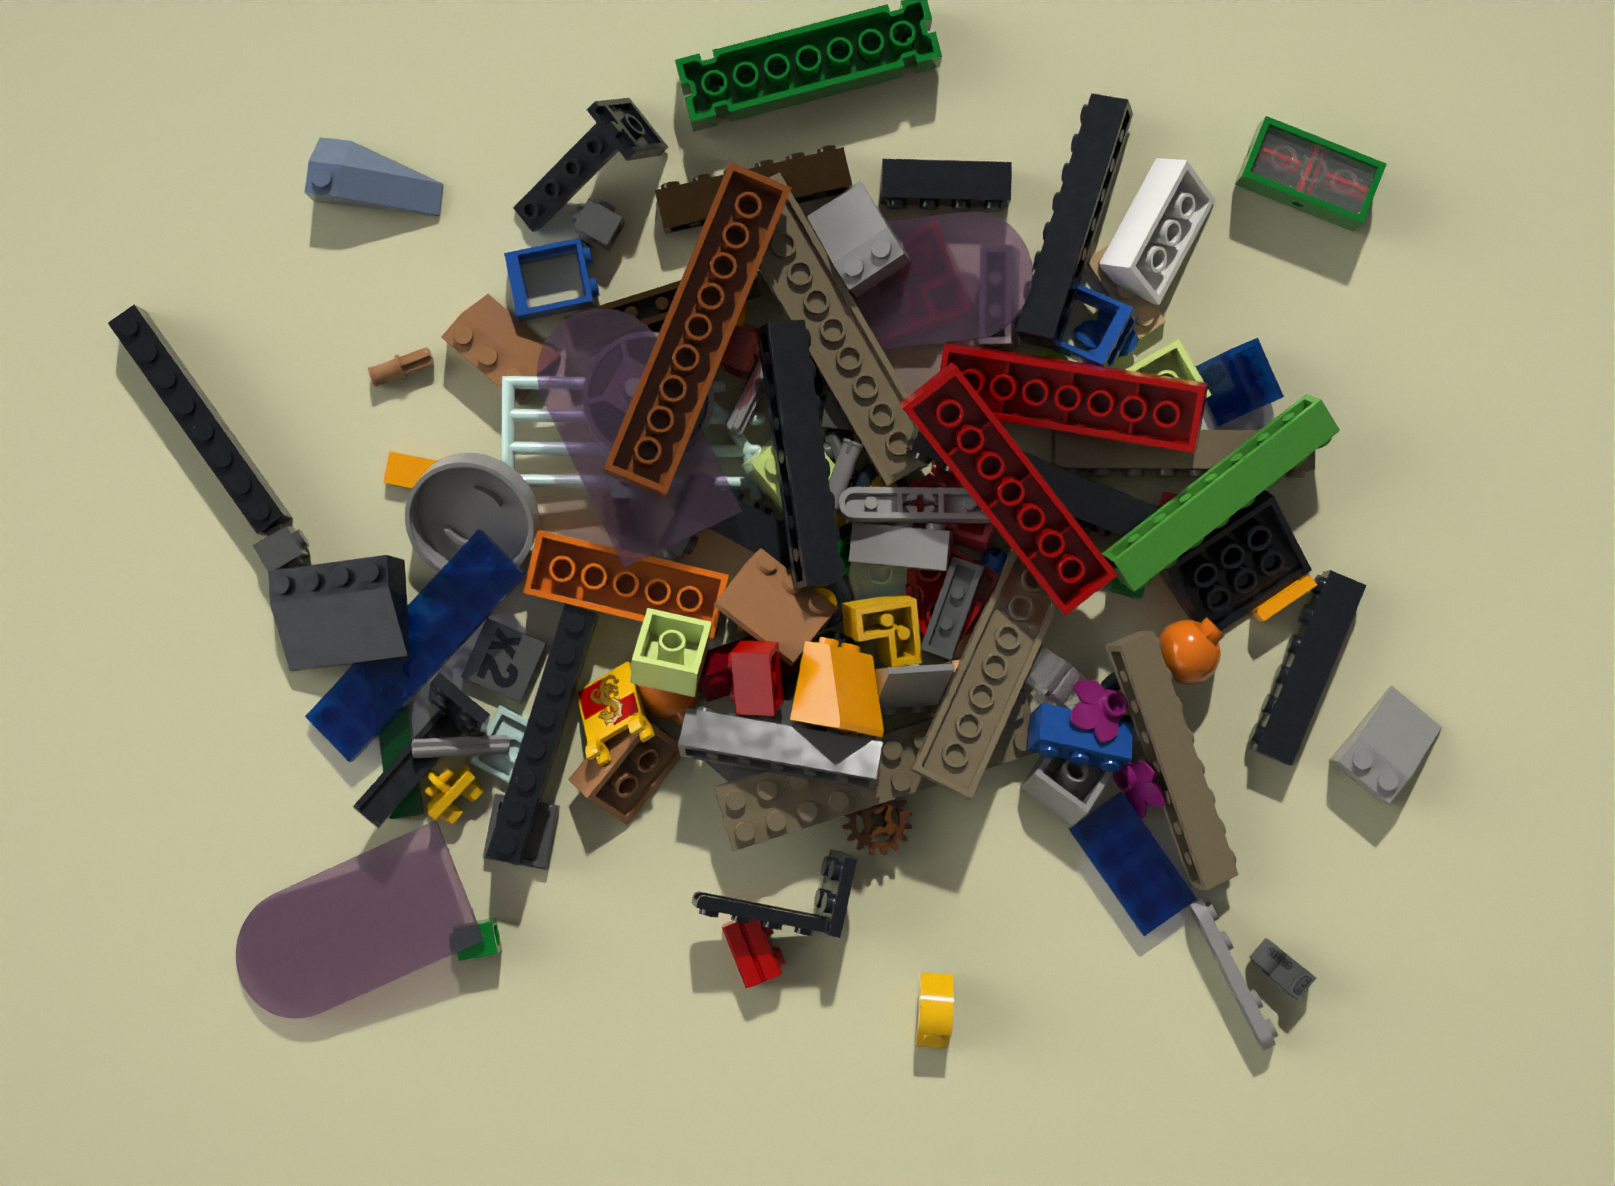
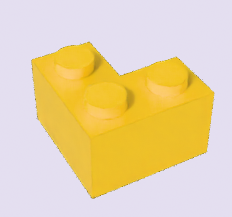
M897 593L841 603L844 635L858 642L876 639L877 659L879 662L889 667L922 663L917 599L904 593Z

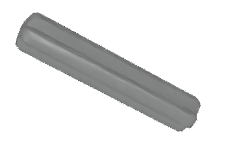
M760 355L725 423V429L732 435L740 436L743 433L765 388Z
M507 735L414 739L412 741V755L414 758L507 754L510 750V741Z

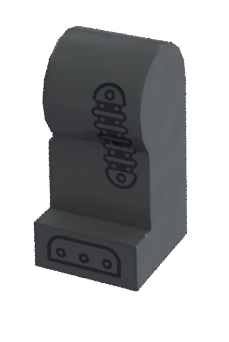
M1265 938L1249 956L1267 976L1296 1000L1316 980L1313 974L1303 968L1268 938Z

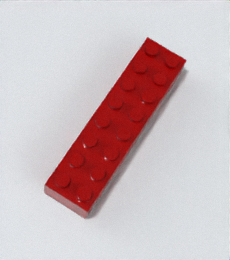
M949 342L943 345L940 371L951 362L955 364L998 420L1194 453L1198 448L1209 383L956 342Z
M951 362L899 403L915 426L1065 616L1118 576L955 364Z

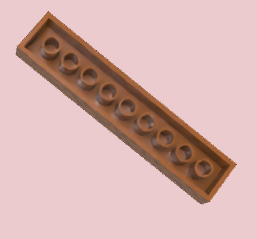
M729 162L610 451L603 474L665 499L791 187Z

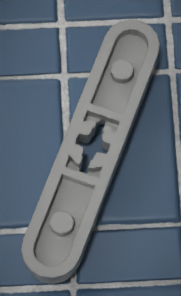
M851 487L842 492L838 502L840 515L851 522H990L965 488ZM917 498H922L923 503L930 506H926L923 512H917V507L910 504H915Z
M1202 899L1189 904L1190 911L1258 1044L1263 1051L1276 1045L1274 1038L1278 1037V1033L1269 1018L1264 1020L1259 1010L1263 1007L1259 995L1254 989L1249 990L1229 951L1234 948L1227 933L1225 931L1220 932L1215 923L1219 918L1210 901L1204 903Z

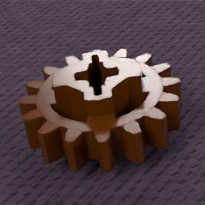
M896 799L879 804L878 807H869L844 815V817L849 818V823L842 825V829H850L852 832L847 837V840L853 841L857 839L859 841L856 846L858 851L867 846L868 855H873L876 848H879L881 855H886L887 846H890L894 851L898 850L896 841L898 839L907 841L908 839L903 834V830L912 829V825L905 822V818L912 816V812L904 811L902 808L907 804V800L904 799L898 802ZM893 807L898 815V826L892 823L891 811ZM883 811L881 820L884 822V826H876L874 829H871L873 821L869 818L870 815H877ZM856 814L863 821L864 828L861 834L856 826ZM879 833H885L890 836L889 839L883 842H871L875 835Z

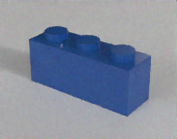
M1041 703L1029 715L1027 751L1036 752L1044 758L1059 757L1068 759L1070 763L1076 765L1090 764L1099 766L1101 770L1107 772L1119 771L1132 760L1133 723L1118 720L1117 735L1107 742L1100 743L1094 729L1081 730L1071 723L1070 714L1072 709Z

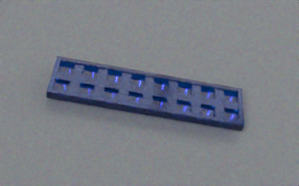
M478 529L408 605L411 657L353 664L305 717L348 762L355 761L526 578L527 574L483 530Z

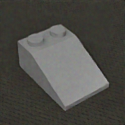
M861 181L807 216L833 265L848 289L857 297L911 262Z
M953 664L875 669L881 715L897 714V707H909V713L928 712V705H938L953 673Z
M1390 686L1335 752L1330 761L1378 801L1390 804L1409 781L1442 727L1393 686Z
M1040 757L1020 788L1073 826L1088 814L1113 772L1103 771L1099 766L1090 764H1072L1068 759L1059 757Z

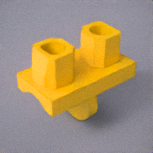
M464 763L455 774L448 767L440 775L433 770L427 774V777L432 782L425 790L432 797L425 805L429 810L427 813L434 820L440 817L452 825L463 813L462 808L454 800L462 793L473 802L483 793L482 785L476 779L473 769L467 763Z

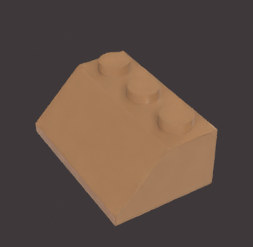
M489 294L463 311L441 336L444 341L501 389L502 376L544 377L561 357L560 354ZM515 389V401L520 405L533 389Z
M761 548L744 564L713 605L758 641L779 642L780 658L790 666L803 654L805 641L813 642L838 609V607L813 588L795 590L792 572Z
M648 716L646 717L653 728L654 737L642 742L640 741L639 733L633 736L628 728L604 742L611 755L610 762L600 767L597 765L596 758L589 760L586 757L568 779L588 800L626 825L681 759L678 747L679 741Z

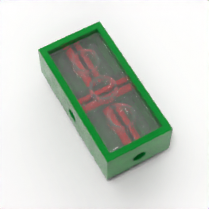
M1265 116L1256 128L1235 185L1354 232L1364 223L1387 164Z

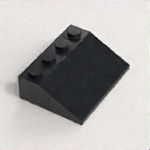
M1266 490L1257 495L1251 505L1239 509L1229 517V521L1224 526L1214 529L1206 535L1200 545L1188 549L1179 556L1178 561L1173 566L1159 572L1163 581L1190 620L1201 623L1207 617L1222 631L1312 570L1275 497Z
M380 555L268 571L270 606L290 671L411 657L404 559L390 555Z

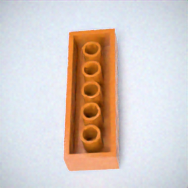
M538 530L523 593L640 622L644 621L647 608L712 622L710 638L716 639L722 612L713 605L729 585L730 575Z

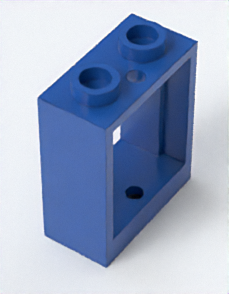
M581 238L504 253L516 316L520 321L596 306L594 297L600 296L596 277L590 278L588 266L593 265L590 246L584 247ZM576 254L585 297L531 307L523 264Z
M1079 284L1075 300L1110 314L1114 318L1094 355L1063 341L1059 350H1052L1080 363L1112 368L1136 324L1138 316L1133 307Z

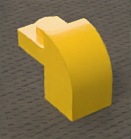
M921 972L918 993L919 1015L916 1047L949 1048L954 1009L953 974Z

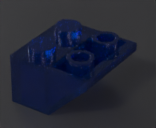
M1258 337L1195 366L1204 383H1209L1208 389L1211 396L1206 399V404L1217 427L1275 403L1284 397Z

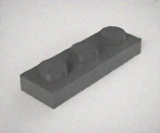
M953 556L920 649L953 660L985 567Z

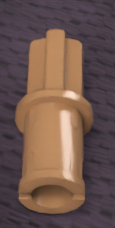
M423 348L401 357L398 354L394 355L395 359L368 367V372L374 386L378 387L400 377L407 379L408 374L432 366L434 359L431 351L428 348Z

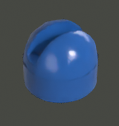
M992 548L984 553L979 562L999 574L1007 554L1001 552L1000 548Z

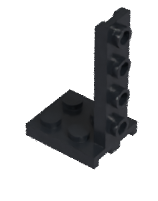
M630 98L594 101L587 111L596 124L513 207L532 233L540 230L618 151L626 161L660 156L668 148L667 144Z
M439 672L430 683L428 697L430 705L437 713L413 740L461 737L463 733L471 737L483 736L487 730L490 714ZM411 741L360 797L353 808L379 829L442 757L414 758Z
M830 849L829 856L824 857L821 866V875L824 876L822 888L817 889L814 899V906L817 907L816 914L701 891L694 893L691 903L696 908H699V914L718 918L719 913L730 914L731 920L740 923L750 924L751 919L763 921L762 926L771 929L782 930V926L786 925L795 927L794 932L802 935L813 936L814 931L823 932L828 936L840 938L857 859L843 851Z

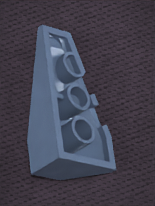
M320 137L308 161L304 193L314 202L440 216L444 185L353 141Z

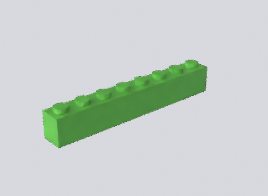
M1307 394L1104 551L1102 555L1118 574L1116 577L1120 583L1134 592L1137 589L1146 587L1151 583L1156 574L1163 569L1173 566L1178 561V557L1188 549L1200 545L1206 535L1214 529L1224 526L1229 521V517L1239 509L1251 505L1255 497L1262 491L1278 484L1285 473L1302 465L1308 455L1316 449L1329 444L1332 440L1331 437L1337 434L1340 429L1323 401Z

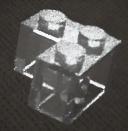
M1040 645L1021 689L1024 691L1028 687L1033 689L1030 694L1041 703L1073 709L1080 702L1073 689V685L1078 681L1087 679L1068 662Z

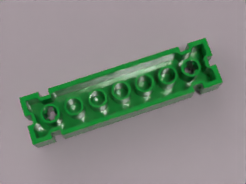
M901 0L899 10L890 12L889 6L886 4L712 50L714 58L704 61L701 60L700 53L676 59L675 64L683 95L692 94L685 97V102L693 132L717 126V117L728 115L730 122L901 78L904 74V68L913 66L915 74L939 68L942 53L936 31L927 32L930 31L932 23L928 1ZM897 36H904L903 40L907 38V42L900 43V40L896 41ZM718 84L719 91L712 92L711 85Z

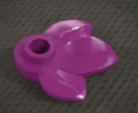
M1094 680L1078 681L1073 685V689L1080 702L1071 711V723L1081 730L1094 729L1100 743L1113 739L1118 733V720L1123 718L1128 705L1125 696L1116 690H1105Z
M1130 760L1119 771L1113 772L1116 785L1120 790L1125 791L1126 801L1141 819L1146 816L1148 804L1156 807H1163L1165 805L1163 790L1154 781L1155 771L1146 762L1139 760L1134 763Z

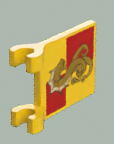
M629 661L576 691L588 742L585 747V753L589 760L596 758L597 765L600 767L611 761L610 752L604 742L629 728L633 736L639 733L640 741L642 742L654 737L653 728L644 713L637 684L630 683L631 663Z

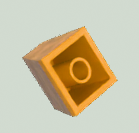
M820 637L819 643L805 641L790 720L883 738L884 729L873 656L860 653L861 646L841 643V647H838L839 641L835 639Z

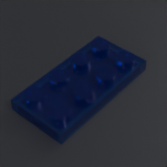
M1121 791L1081 818L1073 826L1067 828L1143 936H1146L1197 900Z

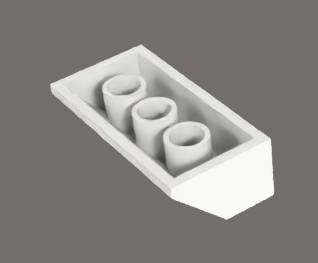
M1155 159L1099 263L1114 283L1154 305H1160L1215 201L1213 195L1187 160Z

